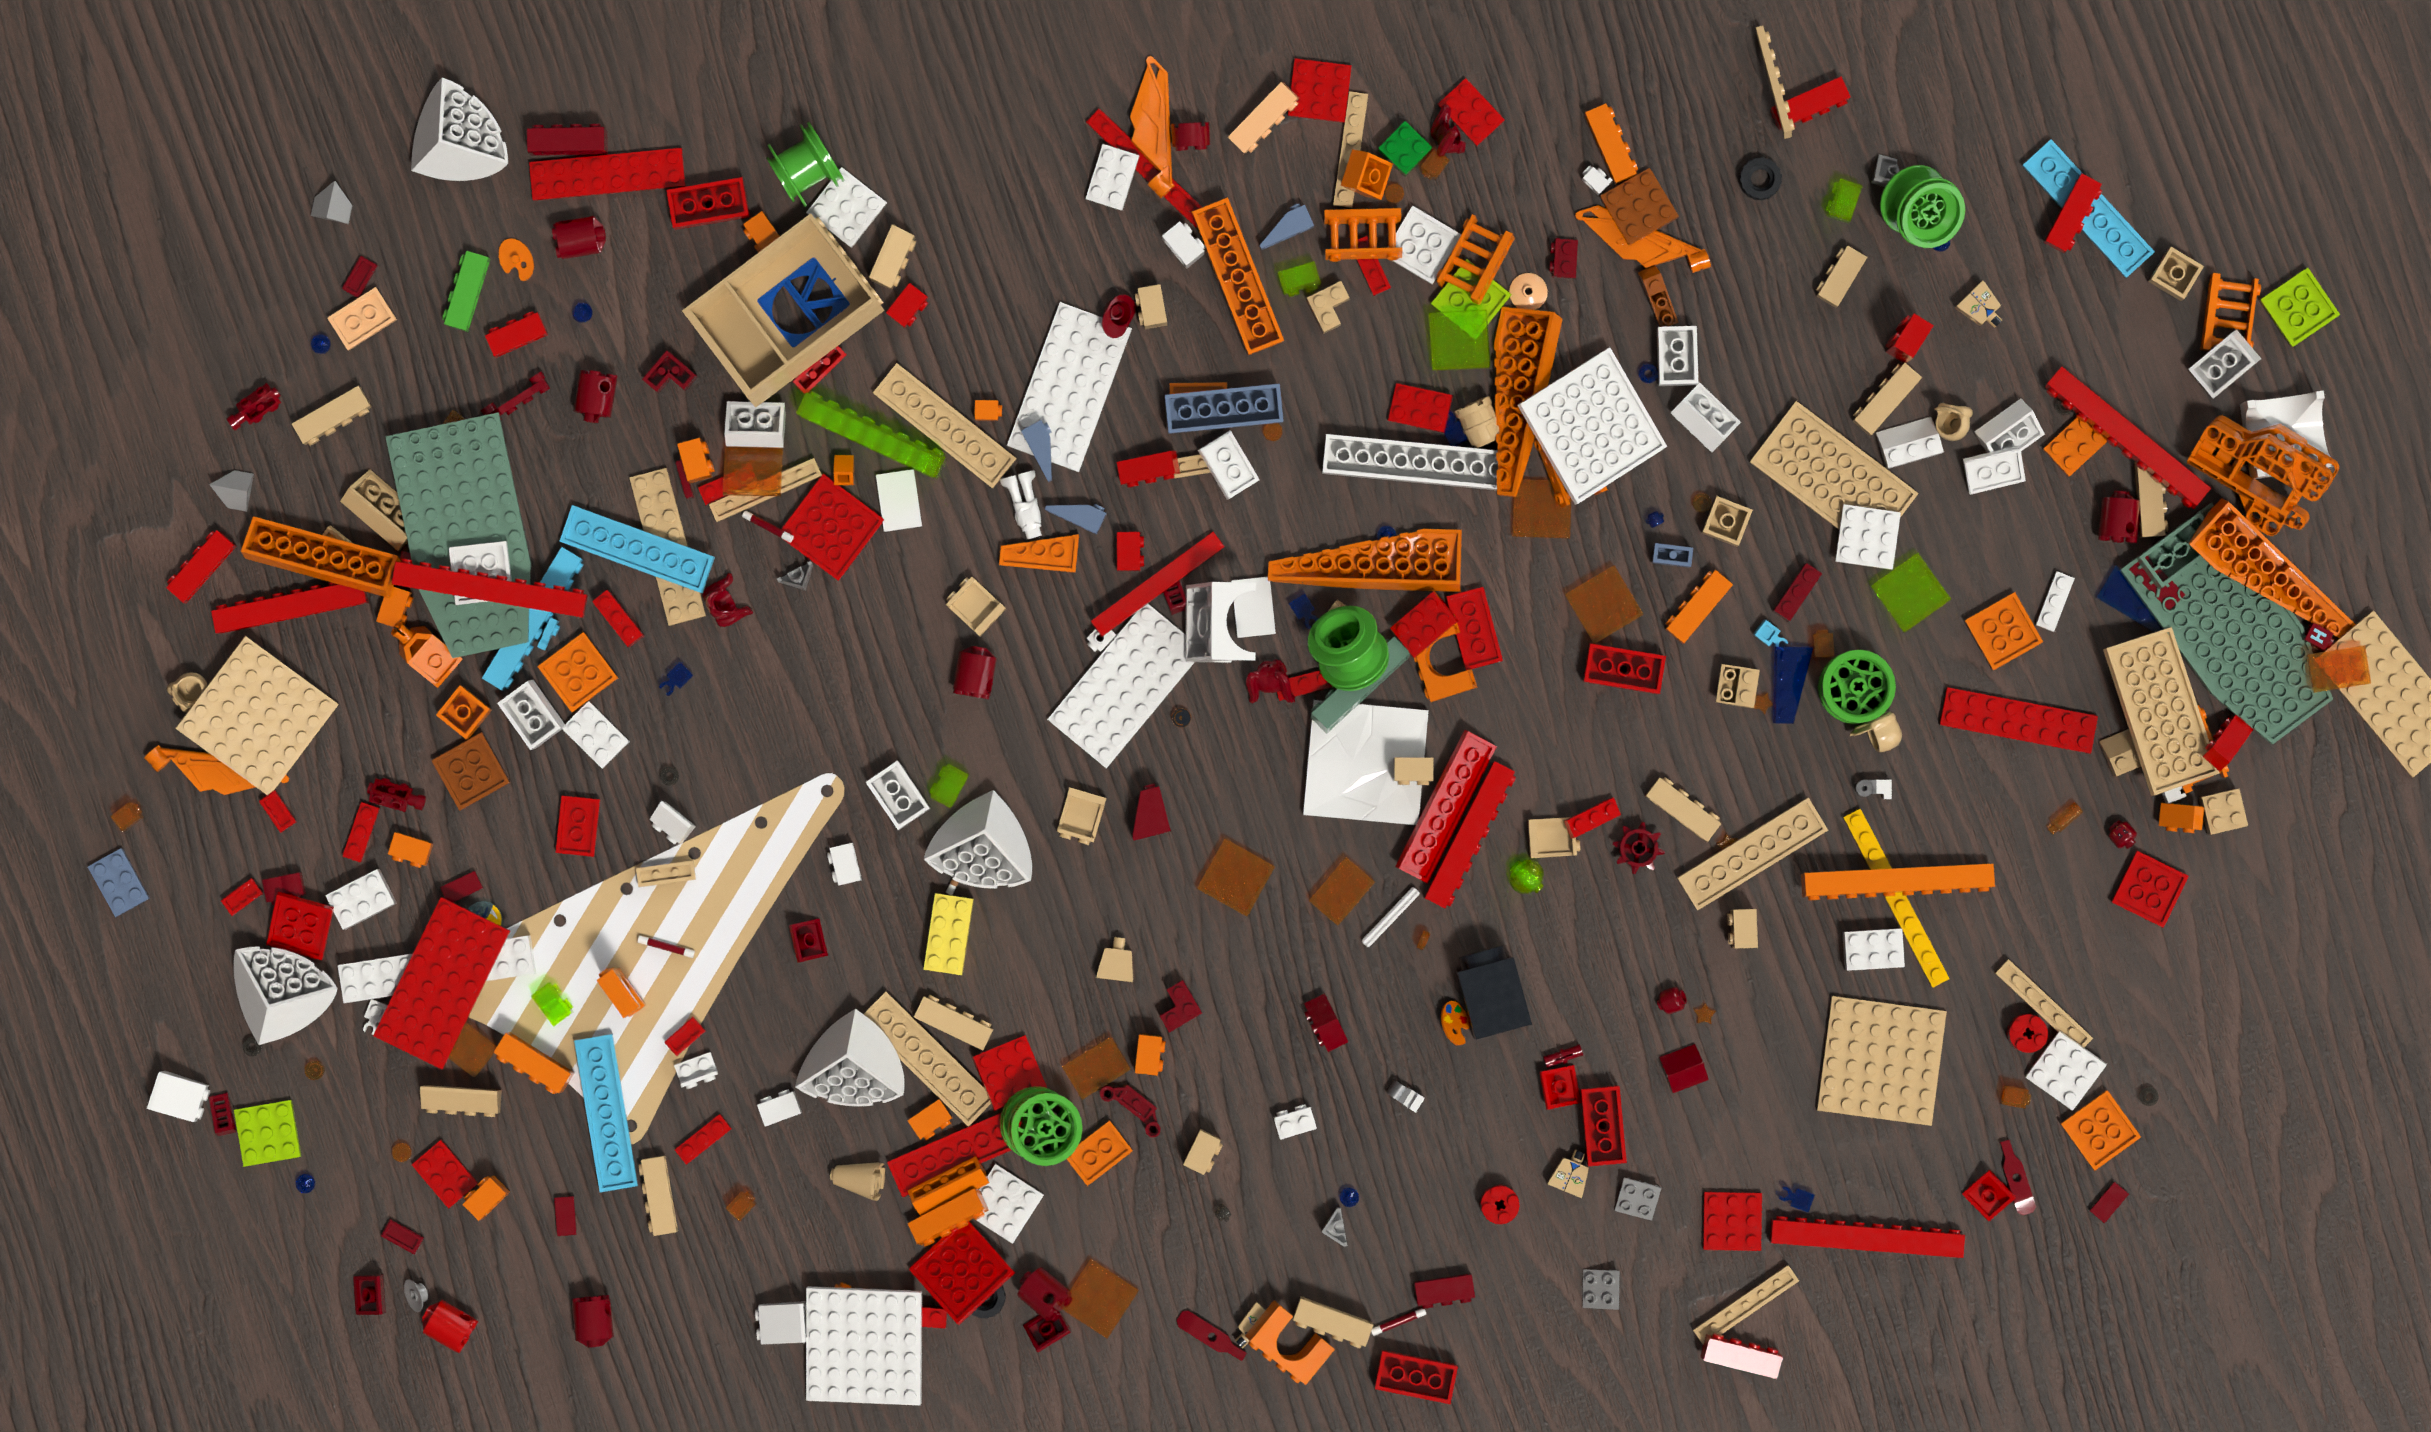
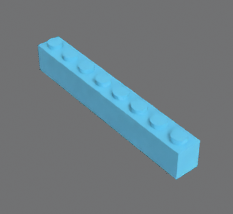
M561 547L540 583H545L546 588L553 589V585L565 587L568 591L574 582L571 580L575 573L579 574L584 565L582 564L583 559ZM529 608V642L500 648L482 679L500 690L509 689L514 681L512 679L515 671L517 673L520 671L524 664L521 661L525 655L529 656L534 648L532 643L535 639L538 640L544 631L541 628L545 622L548 623L550 617L552 618L554 614Z

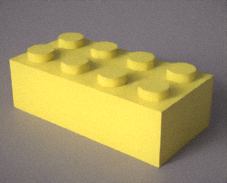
M935 893L924 970L963 975L974 899Z

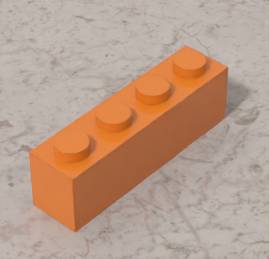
M1603 104L1585 112L1584 116L1614 185L1636 176L1637 164L1634 159L1631 160L1629 157L1630 148L1627 142L1623 143L1621 135L1623 133L1619 124L1615 125L1613 120L1615 114L1612 107Z
M1716 570L1713 573L1709 571L1702 579L1704 581L1701 587L1696 586L1690 593L1692 598L1688 602L1684 600L1679 606L1678 610L1680 612L1677 616L1672 615L1665 623L1667 625L1665 630L1682 644L1687 641L1733 586L1730 581Z
M975 1156L908 1190L913 1206L919 1215L922 1216L974 1188L979 1189L990 1182L985 1169Z
M974 1188L907 1224L916 1243L928 1246L935 1242V1238L939 1236L943 1238L951 1234L952 1229L965 1227L968 1225V1221L973 1218L977 1220L984 1217V1213L989 1211L980 1190Z

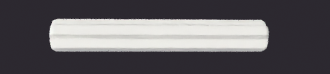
M1412 887L1362 939V943L1366 947H1370L1419 896V891Z

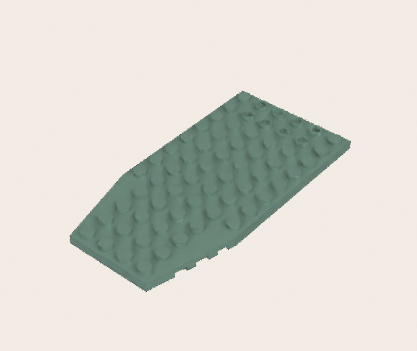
M494 413L386 436L412 563L414 565H420V562L430 563L431 568L437 569L439 565L451 567L450 547L507 541L512 582H515L516 578L527 580L526 584L531 585V560L500 414ZM419 589L452 658L529 642V608L490 601L455 605L454 595Z
M2211 502L2119 571L2161 628L2164 630L2172 627L2181 655L2209 693L2272 745L2332 701L2333 697L2324 676H2322L2319 664L2314 660L2315 656L2312 652L2311 644L2303 640L2306 636L2305 630L2294 613L2215 570L2188 544L2208 512L2214 507ZM2146 556H2148L2153 562V568L2145 559ZM2137 562L2140 564L2137 568H2143L2152 580L2149 584L2152 585L2154 583L2157 587L2156 597H2159L2161 588L2164 586L2168 588L2170 586L2168 583L2173 581L2179 587L2177 594L2180 601L2177 603L2176 599L2168 597L2161 603L2155 597V593L2149 591L2142 584L2144 578L2142 576L2136 577L2129 569ZM2162 570L2168 578L2162 582L2155 571ZM2180 591L2185 594L2183 598L2180 596ZM2168 599L2175 602V606L2171 610L2165 607V602Z

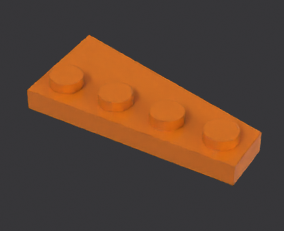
M1079 534L1001 546L999 565L1076 573Z

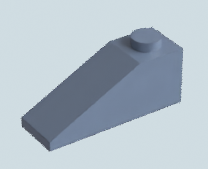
M1296 204L1290 207V211L1285 214L1260 244V249L1264 250L1314 228L1306 206Z
M1042 420L1021 430L1049 483L1052 481L1051 437L1049 435L1052 431L1047 422L1043 424Z
M1094 504L1093 507L1090 505H1055L1045 507L1046 511L1096 535L1107 515L1103 512L1105 508Z

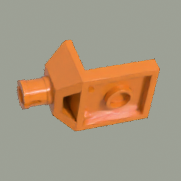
M400 622L396 627L401 633L395 628L391 631V635L400 640L399 655L407 664L437 688L463 660L461 657L452 658L446 644L433 635L426 626L413 627L409 630Z

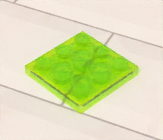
M1487 310L1429 313L1432 370L1490 368Z
M1919 553L1910 557L1870 586L1904 633L1951 600Z

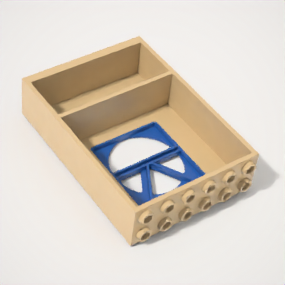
M810 213L687 306L682 312L756 408L882 313L884 309L881 306L883 301L820 218H814ZM809 276L806 286L800 295L790 281L797 277ZM817 278L824 280L830 286L833 298L807 302ZM783 286L816 329L805 334H791L782 330L776 324L773 318L772 307L778 291ZM832 306L831 314L824 323H821L811 310Z

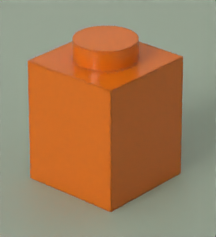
M975 400V421H998V417H1002V405H999L998 400Z
M854 455L834 456V485H854Z

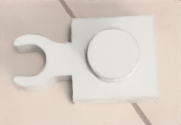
M374 999L370 1000L364 1016L369 1019L368 1023L364 1025V1032H366L368 1026H372V1035H374L377 1028L376 1024L380 1022L388 1005Z

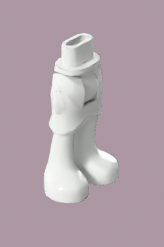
M1035 470L1018 474L1026 502H1022L1016 475L1000 479L1001 485L1008 488L1015 509V520L1017 525L1022 528V532L1025 531L1026 538L1031 539L1041 536V514L1037 498H1034L1032 490Z

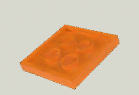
M2015 592L1964 620L1992 671L2043 643Z
M584 632L537 666L572 713L618 679L617 675Z
M2108 1090L2060 1123L2094 1171L2141 1138Z

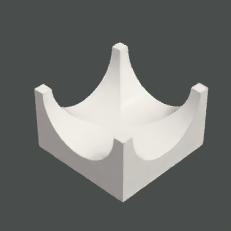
M2324 391L2276 399L2250 400L2240 404L2242 424L2249 431L2253 432L2280 423L2304 437L2309 445L2330 457L2325 442L2322 421ZM2277 434L2278 439L2285 441L2283 435ZM2294 444V448L2301 451L2300 445ZM2269 446L2270 450L2276 451L2274 447ZM2309 454V455H2308L2310 458H2312V459H2314L2315 461L2318 462V457H2317V455H2315V454ZM2285 455V458H2286L2287 460H2289V461H2292V460H2293V459L2290 458L2289 456ZM2248 462L2249 474L2253 479L2272 477ZM2330 463L2325 465L2329 469L2334 467Z
M1207 582L1186 585V662L1231 663L1232 660H1255V652L1241 649L1231 639L1227 630L1226 619L1232 602L1245 592L1256 591V583Z

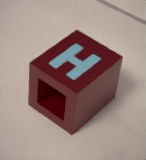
M2310 623L2303 640L2310 643L2311 646L2324 651L2326 648L2331 647L2334 641L2332 638L2334 633L2315 623Z

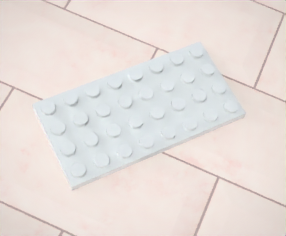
M1060 302L1007 446L1033 455L1021 430L1042 420L1043 424L1047 422L1052 431L1049 434L1051 437V462L1079 472L1132 328L1128 327L1119 338H1110L1103 331L1102 317Z
M1149 604L1145 605L1135 613L1047 720L1107 769L1195 663L1186 662V635Z

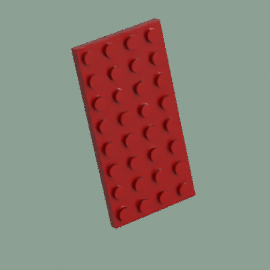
M441 897L373 1036L443 1070L511 931Z

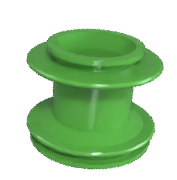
M807 122L808 127L805 129L800 124L803 132L802 141L779 155H776L771 145L768 144L767 146L774 157H766L792 202L795 201L794 198L798 195L805 207L807 204L802 198L801 192L825 178L833 181L836 187H839L838 180L845 181L810 122Z
M1914 165L1899 171L1887 183L1881 196V214L1885 223L1891 229L1899 232L1907 242L1918 247L1934 248L1945 244L1958 232L1964 220L1965 203L1960 191L1952 182L1943 179L1935 169L1929 166Z
M1342 606L1332 609L1323 614L1313 624L1307 640L1308 650L1311 656L1319 662V669L1323 678L1337 689L1355 691L1366 688L1376 682L1388 666V644L1385 638L1377 631V623L1373 615L1361 607Z

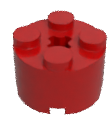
M2021 1014L2014 1017L2007 1028V1039L2010 1045L2016 1050L2025 1053L2040 1050L2046 1044L2048 1038V1030L2044 1021L2031 1014ZM2026 1028L2029 1031H2031L2029 1038L2027 1036H2023V1033L2026 1032Z
M1495 1185L1485 1190L1482 1194L1480 1208L1485 1218L1494 1224H1507L1518 1214L1519 1199L1511 1188L1504 1185ZM1503 1200L1504 1208L1496 1209L1495 1202Z

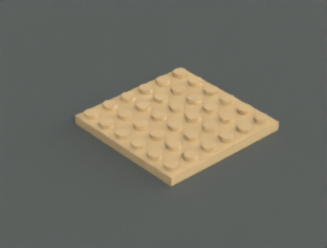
M244 636L176 726V729L268 795L275 790L339 704L247 636Z
M1832 996L1817 1110L1932 1126L1947 1011Z

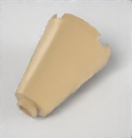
M884 1163L837 1165L835 1169L831 1170L830 1180H833L834 1185L870 1200L878 1201L881 1197V1194H878L879 1189H883L885 1183V1168H882Z

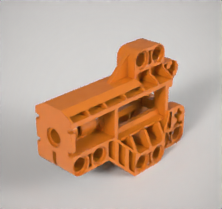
M2223 415L2217 416L2208 425L2187 460V464L2238 493L2246 511V519L2258 530L2269 536L2276 535L2284 524L2292 529H2302L2308 523L2310 516L2305 509L2297 505L2300 498L2303 496L2310 501L2319 500L2330 487L2339 471V464L2335 459L2312 447L2304 437L2280 423L2251 432ZM2277 434L2283 435L2285 441L2278 439ZM2294 444L2300 445L2301 451L2295 449ZM2269 446L2274 447L2276 451L2270 450ZM2217 447H2218V448H2220V449H2219V451L2217 452V454H2216V456H2215V455H2213V453L2215 452V450H2216ZM2309 454H2315V455H2317V457H2318V462L2315 461L2314 459L2310 458L2308 455H2309ZM2285 455L2289 456V457L2292 458L2293 460H2292V461L2287 460V459L2285 458ZM2235 457L2236 460L2234 461L2233 465H2230V462ZM2245 462H2249L2293 488L2288 498L2240 471ZM2326 464H2332L2335 467V471L2332 473L2325 466ZM2253 512H2257L2260 515V519L2255 518ZM2269 522H2274L2277 528H2272Z

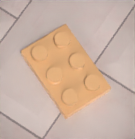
M376 287L327 318L348 351L397 320Z

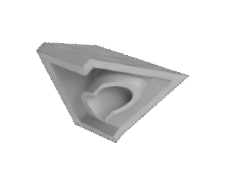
M1879 154L1871 183L1886 187L1890 179L1899 172L1898 159Z
M334 181L314 198L311 216L349 224L353 205L336 181Z
M234 470L209 484L227 508L247 512L254 474Z
M812 561L787 573L782 578H777L778 582L806 591L813 569Z
M1337 1207L1321 1229V1232L1345 1247L1347 1246L1341 1208Z

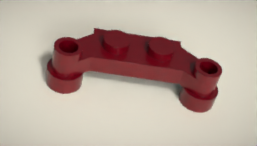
M542 371L529 379L533 386L498 408L494 403L489 404L480 410L483 416L499 413L500 416L504 413H507V415L517 410L516 406L521 402L525 405L534 399L532 395L535 393L543 394L550 389L545 381L546 377Z
M1128 1084L1126 1087L1112 1088L1105 1086L1101 1089V1099L1106 1102L1116 1100L1146 1124L1145 1132L1149 1137H1157L1160 1134L1161 1128L1155 1113L1157 1107ZM1106 1090L1111 1091L1110 1097L1104 1095ZM1151 1126L1157 1128L1155 1133L1150 1132L1149 1128Z

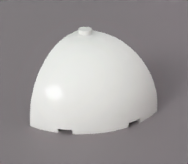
M441 78L431 91L418 121L413 142L411 171L451 181L475 180L493 175L508 164L506 143L502 141L501 129L490 111L474 95L471 97L463 91L464 88L448 79Z
M994 790L972 800L955 812L934 835L924 856V860L941 874L944 872L952 876V880L974 887L997 888L1004 885L1013 887L1031 881L1032 877L1031 854L1024 832L1013 812Z
M247 947L235 950L234 979L236 991L245 1020L258 1045L287 1037L303 1029L316 1020L329 1007L336 995L338 988L332 979L324 971L321 972L317 969L313 962L296 953L278 948H271L269 950L260 949V947Z
M854 1009L836 1021L818 1039L799 1071L795 1087L814 1098H817V1096L826 1098L829 1103L845 1106H871L873 1102L882 1101L886 1103L902 1096L904 1093V1073L898 1054L885 1033L868 1017Z

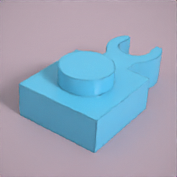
M550 617L537 646L538 648L546 650L552 636L557 635L560 629L558 620Z
M1766 619L1762 621L1753 633L1755 637L1767 646H1770L1773 642L1775 648L1781 651L1783 649L1779 647V642L1783 641L1788 644L1785 638L1778 637L1781 631Z

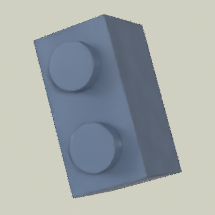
M1655 543L1653 545L1651 563L1690 568L1693 548Z

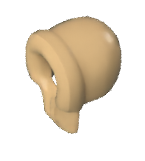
M1940 403L1934 409L1938 412L1936 429L1942 438L1948 441H1957L1968 433L1970 417L1973 415V410L1970 407Z
M190 672L181 675L175 682L169 683L167 685V692L172 695V700L175 704L179 705L180 709L187 713L207 687V682L200 674Z
M1890 711L1885 712L1877 719L1855 727L1850 732V736H1857L1867 732L1871 744L1877 752H1885L1895 748L1902 738V732L1896 716Z

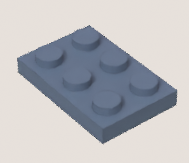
M123 848L88 866L115 917L150 899Z

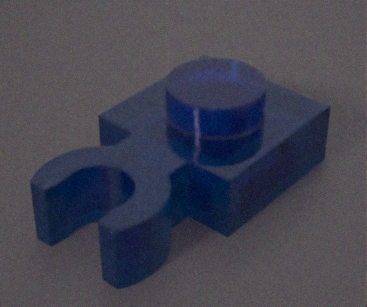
M1449 411L1450 419L1447 421V428L1444 434L1450 446H1457L1468 440L1463 432L1461 422L1455 423V415Z
M1305 593L1289 603L1298 620L1304 617L1307 629L1311 628L1308 624L1310 619L1318 620L1316 616L1311 614L1315 608Z
M679 662L667 674L670 680L662 682L659 688L662 689L665 685H668L670 691L666 695L670 696L673 694L675 686L681 689L694 675Z
M1783 1186L1782 1189L1786 1190L1788 1195L1786 1197L1779 1196L1778 1198L1782 1201L1791 1200V1207L1809 1213L1815 1194L1798 1188L1793 1193L1790 1188Z

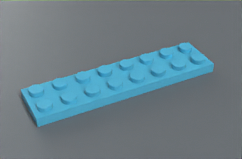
M2051 139L2022 165L2060 208L2063 207L2078 176L2082 173ZM2101 194L2098 200H2093L2091 204L2093 210L2089 217H2084L2082 232L2117 270L2127 278L2155 251Z
M574 505L570 509L560 538L562 543L703 593L715 559L712 555Z
M613 1034L575 1040L599 1191L605 1192L638 1186Z

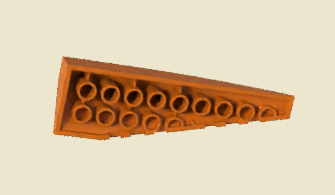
M1502 307L1494 341V350L1496 351V359H1494L1496 367L1495 385L1497 392L1495 395V415L1497 419L1496 425L1499 426V434H1496V442L1498 443V453H1496V460L1498 461L1497 495L1517 496L1533 446L1535 435L1520 411L1518 404L1549 384L1562 324V318L1555 312Z
M2222 498L2208 512L2188 543L2215 570L2305 620L2329 630L2338 638L2356 625L2229 501Z
M1420 529L1417 532L1401 533L1398 536H1387L1374 541L1368 540L1340 546L1337 549H1326L1318 553H1307L1299 557L1269 561L1268 581L1359 589L1460 592L1462 530Z

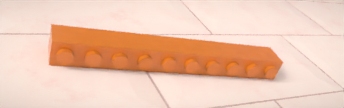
M1994 864L1801 874L1802 897H1808V901L1820 900L1819 896H1827V900L1839 899V895H1846V899L1857 898L1859 894H1865V898L1876 897V894L1884 893V897H1891L1899 892H1902L1903 896L1914 895V892L1921 891V895L1933 894V891L1939 890L1940 894H1950L1952 890H1959V893L1971 892L1970 889H1978V892H1988L1989 888L1995 887Z

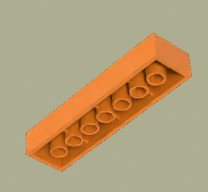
M1225 198L1192 211L1193 219L1247 355H1252L1284 342L1229 199Z
M254 516L241 549L245 559L390 598L394 587L392 585L395 561L400 562L397 555Z

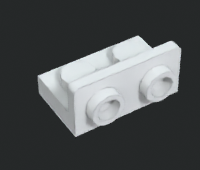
M711 1052L674 1065L681 1087L686 1086V1089L697 1086V1082L704 1080L705 1083L716 1079L715 1075L718 1074Z
M1306 1104L1295 1107V1111L1290 1113L1287 1110L1277 1112V1116L1274 1117L1280 1140L1317 1129L1311 1107H1306Z

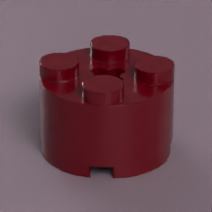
M1202 122L1180 123L1179 127L1171 124L1172 147H1176V151L1188 150V146H1195V150L1207 149V145H1210L1209 122H1205V126H1202Z

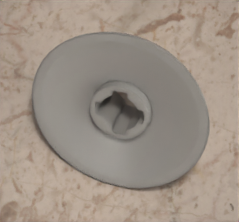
M412 1280L405 1281L404 1293L407 1302L415 1312H420L423 1308V1302L428 1300L427 1290L422 1283L416 1284Z

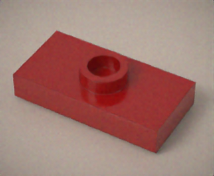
M276 790L259 800L280 833L297 822Z
M251 878L223 898L221 902L231 916H234L264 893L254 879Z
M692 1017L664 1043L678 1056L706 1030Z

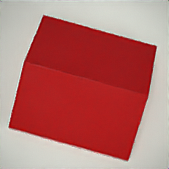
M1574 1065L1540 1072L1546 1110L1581 1103Z
M1990 1170L1978 1177L1962 1193L1988 1221L1993 1219L2016 1198Z

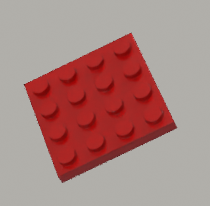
M823 474L783 526L782 530L794 536L791 543L786 541L839 581L882 525L884 519L842 487L834 485V481Z
M970 1221L963 1228L958 1229L956 1227L952 1229L951 1234L941 1238L909 1268L911 1273L958 1325L1015 1274L1014 1270Z

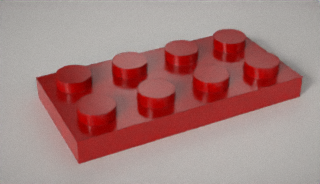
M1484 587L1446 596L1449 609L1459 620L1457 624L1460 633L1456 634L1465 670L1503 661Z

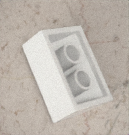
M1701 383L1671 412L1711 452L1741 423Z
M2022 399L2016 401L1975 431L1979 442L1987 453L2018 445L2022 451L2045 435L2033 410Z
M1931 417L1876 432L1886 469L1944 452L1939 434Z

